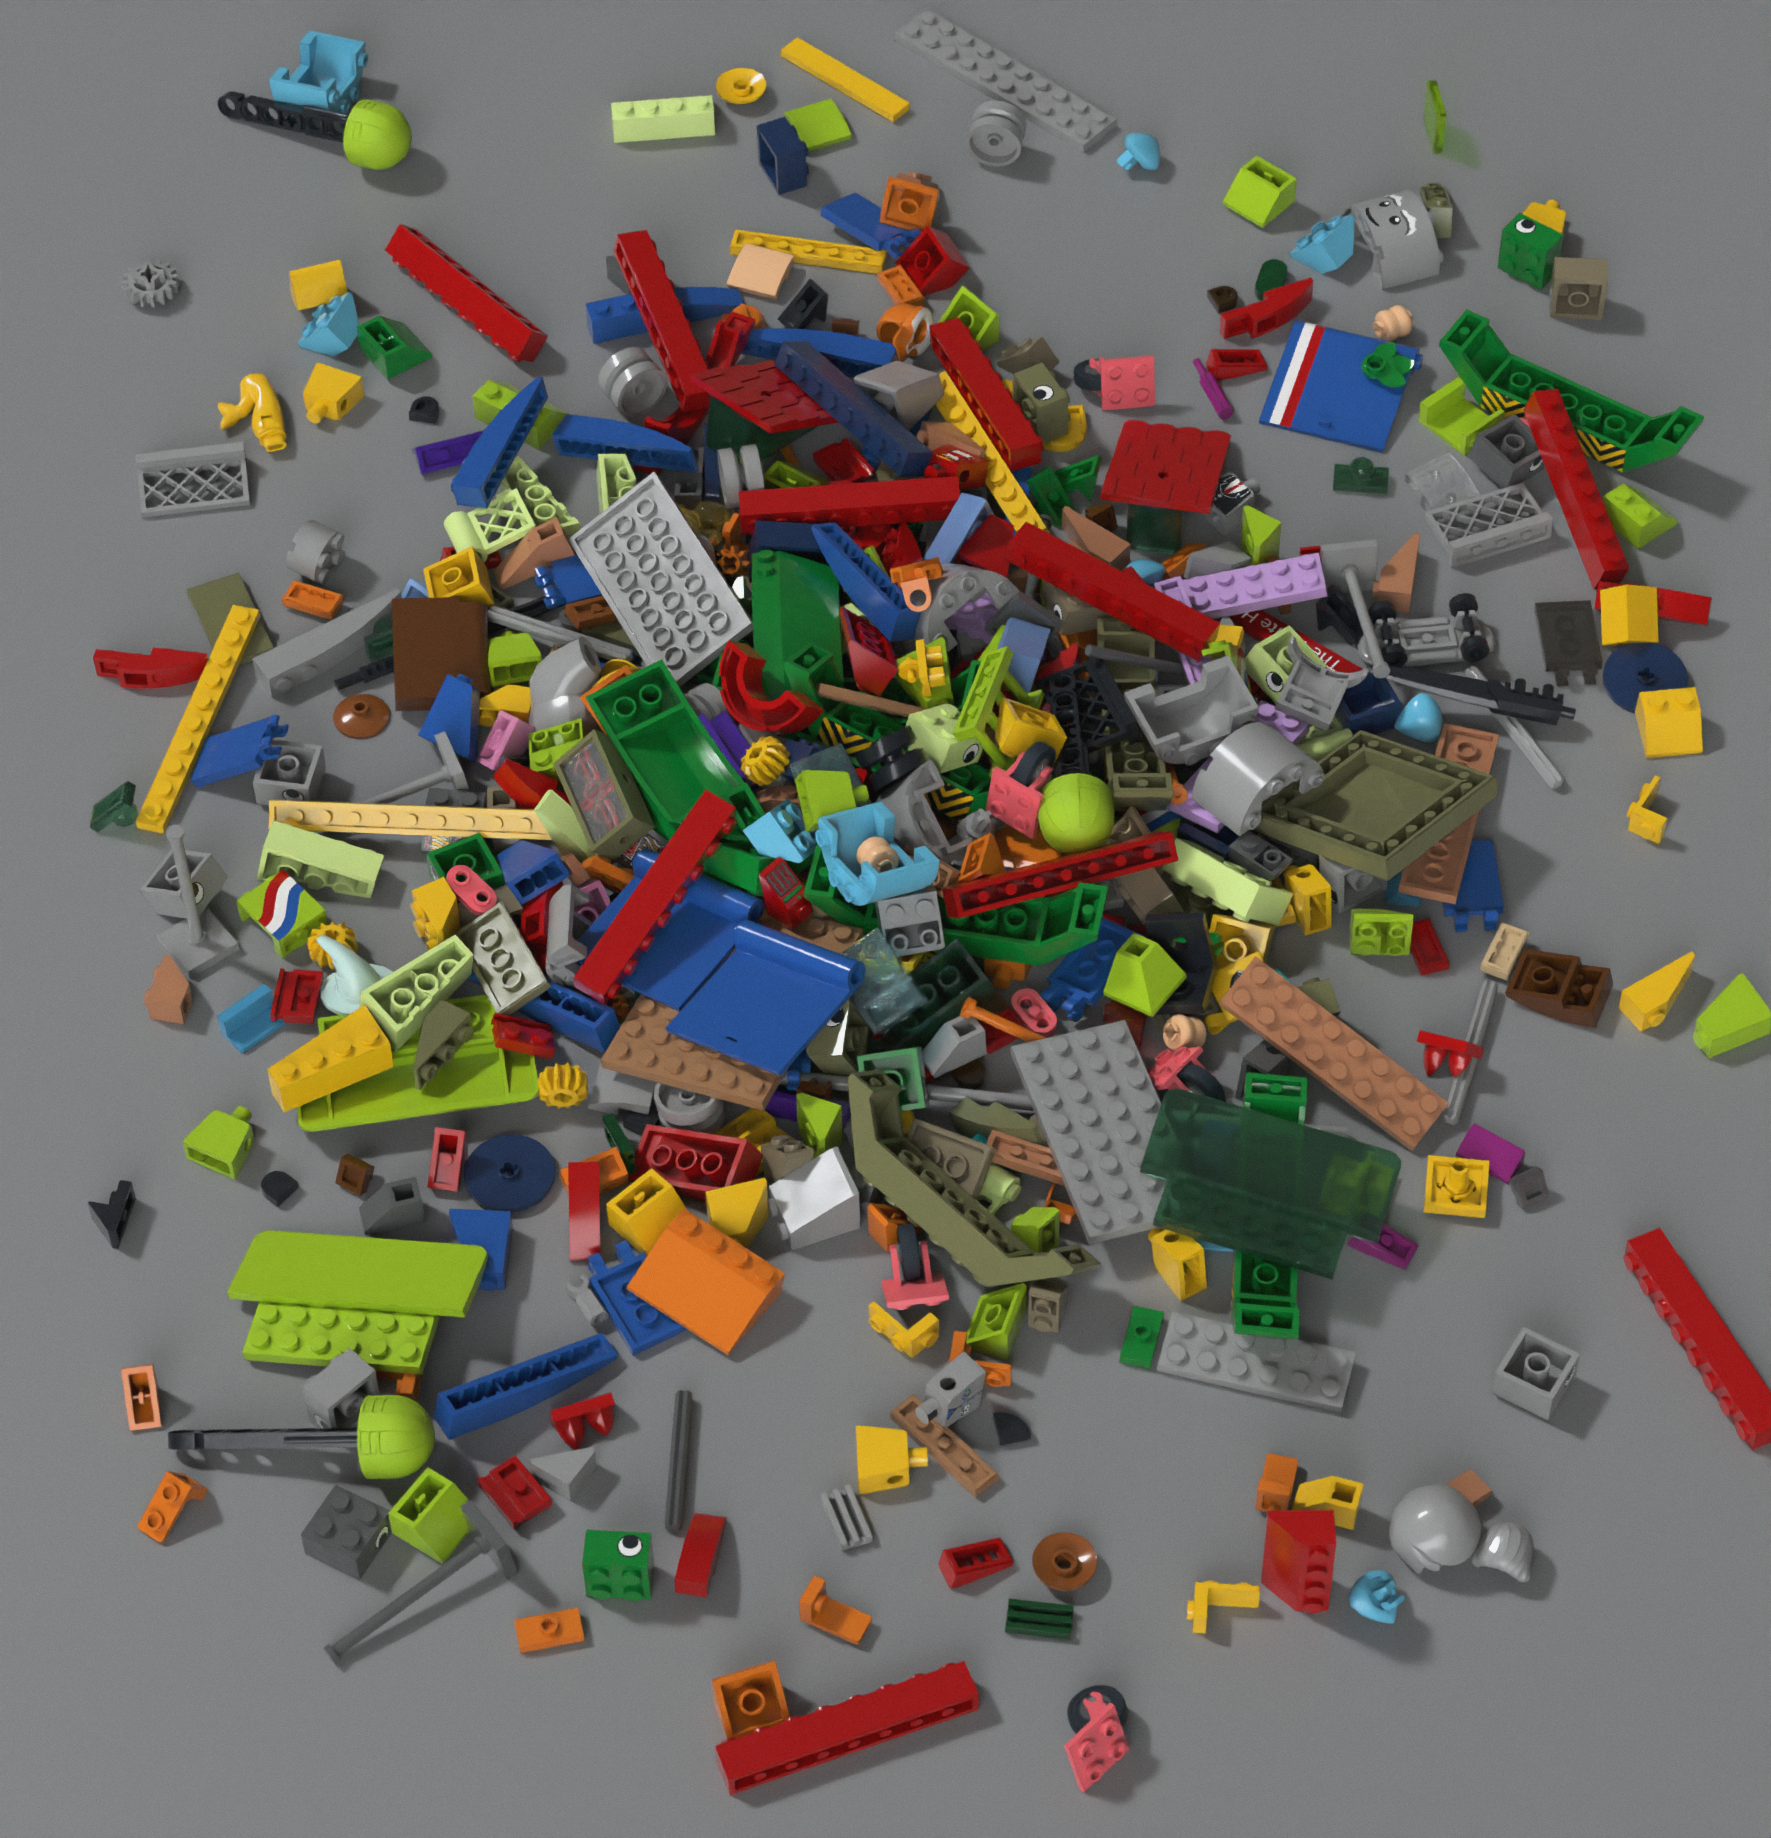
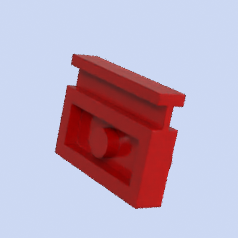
M847 438L842 439V442L839 444L835 442L813 453V461L830 481L849 480L854 483H865V479L869 477L871 479L875 478V470Z
M280 968L270 1013L271 1022H276V1019H282L285 1023L314 1025L321 994L320 988L324 980L323 971L293 969V972H287L284 968Z
M494 1013L491 1025H493L492 1032L496 1048L552 1059L555 1053L553 1034L550 1032V1024Z
M516 1455L489 1471V1475L477 1479L479 1488L513 1530L518 1528L517 1525L521 1522L529 1521L552 1506V1500Z

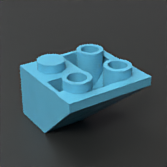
M1350 214L1342 218L1338 215L1327 223L1320 221L1310 229L1312 231L1310 235L1302 237L1295 243L1297 247L1289 253L1293 259L1321 274L1338 269L1353 255V215Z
M350 292L341 297L336 295L326 306L323 304L318 306L312 313L313 320L307 323L301 330L302 337L297 345L301 348L333 357L349 349L358 335L357 326H359L353 295Z
M789 799L783 801L743 830L760 855L773 858L781 857L783 860L796 863L802 862L813 854L816 845H818L815 838L816 831L806 833L802 813L798 806L791 803Z

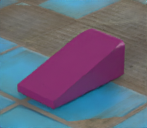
M1367 1213L1359 1221L1347 1245L1360 1252L1404 1270L1419 1246Z

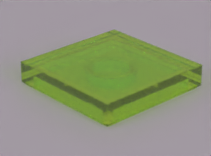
M1436 80L1427 81L1423 121L1433 154L1442 153L1447 116Z

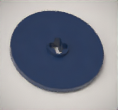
M1652 642L1629 643L1616 649L1607 659L1603 670V684L1609 697L1618 706L1635 713L1639 692L1687 688L1688 675L1681 659L1668 648ZM1642 676H1648V681H1643Z
M515 1134L497 1136L480 1144L468 1157L464 1168L465 1186L472 1199L486 1209L511 1211V1213L523 1211L541 1202L552 1189L555 1181L554 1160L544 1145L530 1137ZM511 1170L514 1175L508 1177V1174L505 1172Z

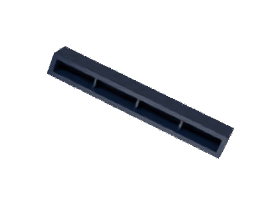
M783 341L774 364L898 476H924V470L928 466L933 454L928 447L807 341Z

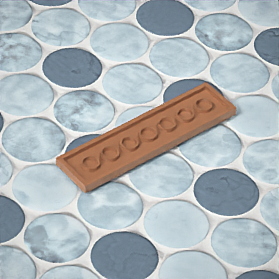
M1444 723L1435 756L1490 774L1500 734ZM1480 810L1448 835L1443 836L1439 842L1403 869L1398 893L1456 905Z
M1256 956L1219 1002L1221 1007L1410 1151L1416 1147L1448 1105L1446 1100Z

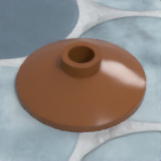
M357 694L347 697L337 705L333 713L336 729L341 734L354 739H365L377 735L387 726L390 718L387 704L379 697L370 694Z
M1060 1532L1051 1534L1038 1543L1033 1552L1032 1566L1037 1578L1046 1586L1055 1590L1070 1591L1084 1586L1092 1579L1097 1568V1556L1093 1546L1085 1538L1074 1533ZM1068 1565L1070 1568L1062 1569L1059 1566Z

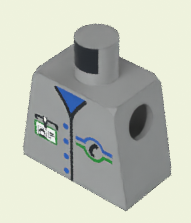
M962 1352L926 1384L924 1402L915 1409L919 1420L927 1424L934 1419L942 1427H948L979 1408L986 1371L969 1355Z

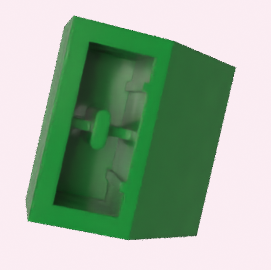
M377 316L357 326L360 350L387 380L432 358V353L402 322Z

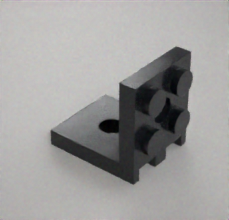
M1205 912L1147 914L1145 925L1149 940L1158 943L1186 973L1187 977L1155 1015L1205 1014L1218 969ZM1174 937H1182L1187 942H1178L1174 939Z

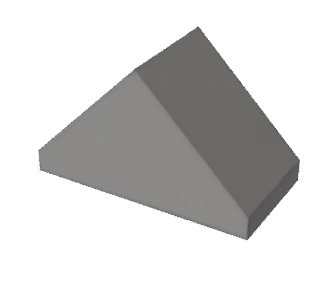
M594 1447L531 1458L532 1473L536 1481L569 1501L575 1497L597 1469Z

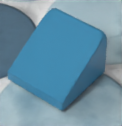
M1399 872L1387 881L1385 903L1413 907L1420 906L1421 897L1398 893L1402 872Z

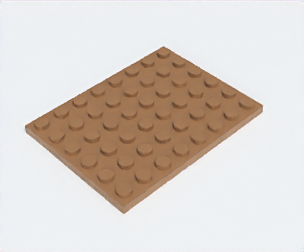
M765 904L763 914L758 921V924L850 958L853 957L864 938L862 928L809 916L792 930L768 915ZM736 948L730 953V955L724 960V962L733 954ZM640 994L600 1060L602 1068L763 1111L786 1073L785 1071L781 1076L775 1075L668 1033L666 1027L677 1016L679 1011Z

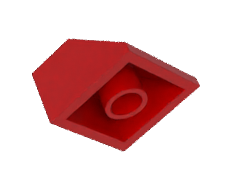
M929 225L895 262L896 266L901 265L923 296L953 287L970 268L949 235Z

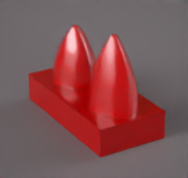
M1422 1030L1419 1031L1416 1041L1425 1045L1423 1064L1428 1077L1441 1066L1447 1052H1449L1448 1064L1453 1077H1456L1467 1068L1472 1058L1481 1060L1484 1048L1473 1043Z
M610 1392L551 1410L549 1417L552 1427H556L560 1437L569 1447L578 1450L581 1448L584 1439L585 1428L583 1419L586 1418L589 1425L595 1431L607 1436L614 1422L613 1409L615 1402Z

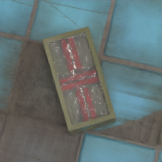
M593 729L553 763L592 853L614 861L655 827L630 770L608 735Z

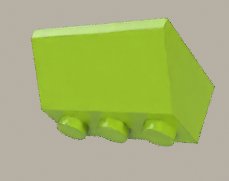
M487 380L472 395L475 418L489 425L497 414L522 390L507 382ZM546 402L524 443L540 450L552 437V433L564 417L570 413Z

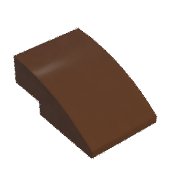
M1524 949L1505 993L1508 998L1546 1016L1581 1026L1596 1028L1613 987V980L1610 968L1582 965L1579 956Z

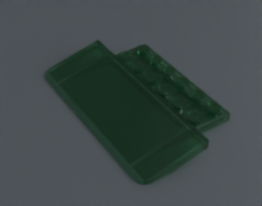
M1176 1088L1168 1091L1163 1098L1140 1172L1167 1180L1154 1217L1153 1226L1333 1280L1347 1235L1378 1244L1400 1173L1401 1160L1397 1154L1386 1149Z

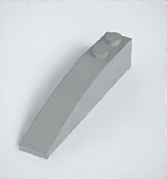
M397 588L252 658L256 678L273 698L324 673L361 649L392 622V599L402 598L401 591Z

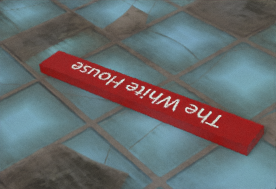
M1262 610L1229 616L1235 626H1242L1244 633L1260 642L1288 626ZM1294 629L1327 665L1325 668L1343 673L1362 670L1361 667Z

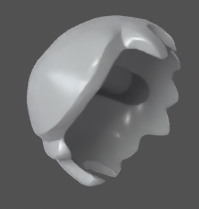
M1430 1484L1410 1491L1392 1513L1389 1528L1391 1547L1418 1574H1421L1424 1568L1439 1571L1442 1565L1451 1566L1463 1563L1476 1550L1481 1535L1479 1514L1472 1503L1455 1488L1442 1484Z

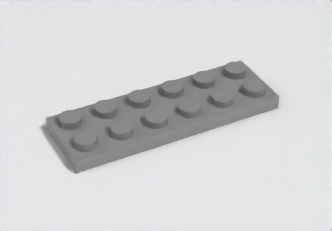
M1172 1311L1157 1371L1342 1413L1356 1352L1299 1339L1234 1334L1232 1324Z

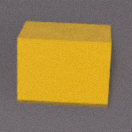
M341 260L289 271L291 298L298 311L320 306L321 304H328L336 295L341 297L348 293Z
M1622 585L1600 590L1602 646L1626 645L1629 643H1659L1657 587Z

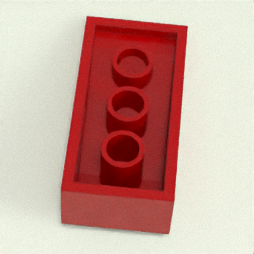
M646 1124L634 1156L637 1172L629 1174L628 1181L635 1182L652 1168L673 1186L678 1195L706 1203V1191L755 1180L763 1154L747 1139Z

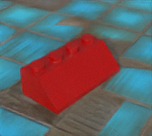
M841 606L839 614L851 668L857 683L856 686L868 695L872 692L880 696L898 670L891 642L877 627Z
M1334 1510L1267 1511L1261 1583L1295 1611H1305L1312 1614L1328 1611L1336 1551Z

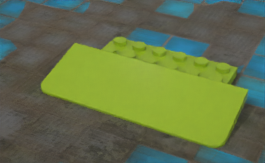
M487 994L446 1000V1002L471 1013L473 1034L471 1039L455 1052L453 1058L439 1069L433 1080L428 1081L421 1090L416 1089L413 1067L422 1029L421 1026L396 1052L391 1048L394 1067L297 1107L298 1124L304 1131L315 1132L529 1101L536 1098L539 1094L534 1055L495 1047L491 1020L494 1013L497 1012ZM336 1015L318 1018L319 1035L346 1016Z
M275 1230L261 1232L252 1240L227 1291L231 1300L259 1302L242 1355L245 1360L327 1367L334 1357L342 1355L350 1348L375 1371L423 1374L440 1316L466 1317L488 1260L486 1250L481 1246Z

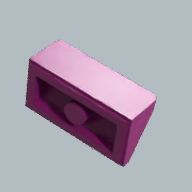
M1474 1123L1468 1130L1455 1156L1465 1159L1489 1161V1174L1508 1184L1509 1179L1514 1177L1524 1164L1525 1151Z

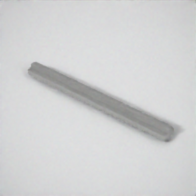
M495 605L491 606L487 612L489 621L524 633L526 632L561 645H566L583 636L591 643L598 657L607 660L622 659L628 662L633 660L632 650Z
M1473 665L1465 670L1464 677L1487 681V678L1477 666ZM1493 713L1549 787L1552 789L1561 787L1564 784L1563 775L1520 720L1515 717Z
M1485 980L1482 983L1465 1040L1480 1047L1498 991V984L1496 982ZM1472 1058L1467 1068L1461 1074L1454 1077L1447 1101L1448 1105L1443 1114V1122L1445 1124L1455 1126L1459 1123L1476 1066V1058Z

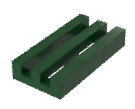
M613 1113L603 1116L602 1122L608 1144L611 1148L617 1147L628 1175L637 1172V1167L634 1164L636 1162L633 1156V1148Z
M1009 1599L1005 1633L1070 1640L1074 1606ZM1013 1620L1031 1621L1034 1624L1013 1622ZM1046 1623L1065 1625V1628L1044 1625Z

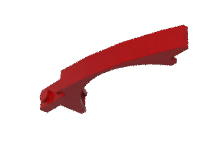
M731 312L725 321L719 320L717 322L706 357L709 369L716 367L724 369L735 366L755 326V319ZM679 406L670 416L662 420H655L653 417L647 416L644 420V427L667 435L687 445L711 407L682 412ZM633 465V469L649 475L655 472L659 476L663 468Z

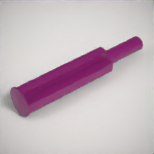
M1195 358L1193 364L1200 375L1201 380L1199 383L1219 418H1230L1234 410L1213 373H1207L1200 359Z

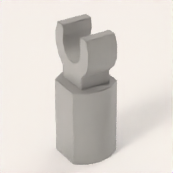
M584 1274L580 1275L582 1286L578 1288L573 1287L569 1281L565 1282L568 1296L576 1299V1304L592 1327L607 1321L609 1314L595 1292L589 1288L587 1276Z

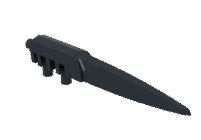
M1373 666L1366 667L1369 669V673L1373 674ZM1389 667L1390 673L1385 677V679L1424 692L1485 707L1496 714L1555 726L1558 723L1559 717L1573 720L1576 712L1575 708L1563 706L1564 694L1558 693L1557 698L1553 697V685L1545 684L1542 695L1539 694V688L1533 687L1532 693L1525 692L1526 680L1522 678L1516 679L1515 687L1511 689L1510 682H1505L1503 686L1499 681L1491 679L1484 681L1409 668Z

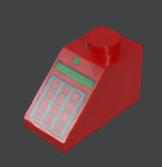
M781 857L775 859L758 874L768 915L793 930L813 912L811 902L804 898L805 886Z

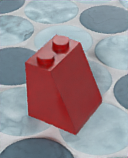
M990 514L957 553L955 564L993 571L1007 578L1010 562L1006 561L1005 558L1009 540L1013 537L1014 525Z

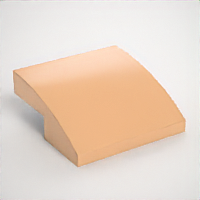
M745 243L734 263L726 284L728 288L739 289L742 292L777 300L783 281L788 279L795 256Z

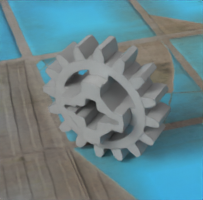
M146 259L145 264L136 262V268L128 267V273H123V281L121 282L126 299L131 298L132 304L140 302L141 307H144L147 303H150L152 307H155L156 302L165 304V298L173 299V293H178L179 291L178 285L180 283L176 268H170L169 262L162 265L160 259H157L155 263H151L149 259Z

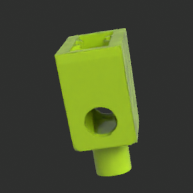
M505 631L500 637L491 638L489 640L488 653L491 686L495 687L529 681L535 668L542 661L541 653L530 634L526 632L515 634L513 631Z
M802 770L795 779L806 833L819 830V817L857 808L856 804L867 803L869 799L866 785L852 786L848 772Z
M237 1106L232 1115L219 1110L212 1111L183 1140L186 1159L236 1180L254 1144L252 1127L248 1123L252 1118L251 1112L243 1106Z

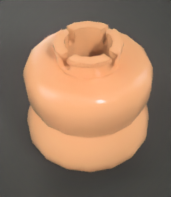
M1394 305L1388 310L1379 311L1375 316V322H1373V329H1377L1374 331L1375 334L1388 342H1392L1398 337L1407 336L1410 334L1414 323L1413 318H1410L1412 316L1411 312L1401 305Z
M882 837L868 838L858 847L856 852V860L860 867H862V862L868 861L878 873L896 869L899 864L897 852Z
M1181 1014L1173 1015L1164 1025L1163 1040L1166 1046L1174 1051L1182 1047L1192 1048L1201 1046L1202 1048L1206 1040V1027L1198 1017Z

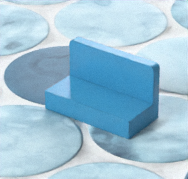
M265 984L217 1015L220 1033L240 1053L247 1052L287 1023L282 1019H276V1022H271L270 1013L273 996L271 989Z

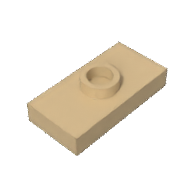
M1501 923L1480 965V971L1508 981L1529 938V932Z

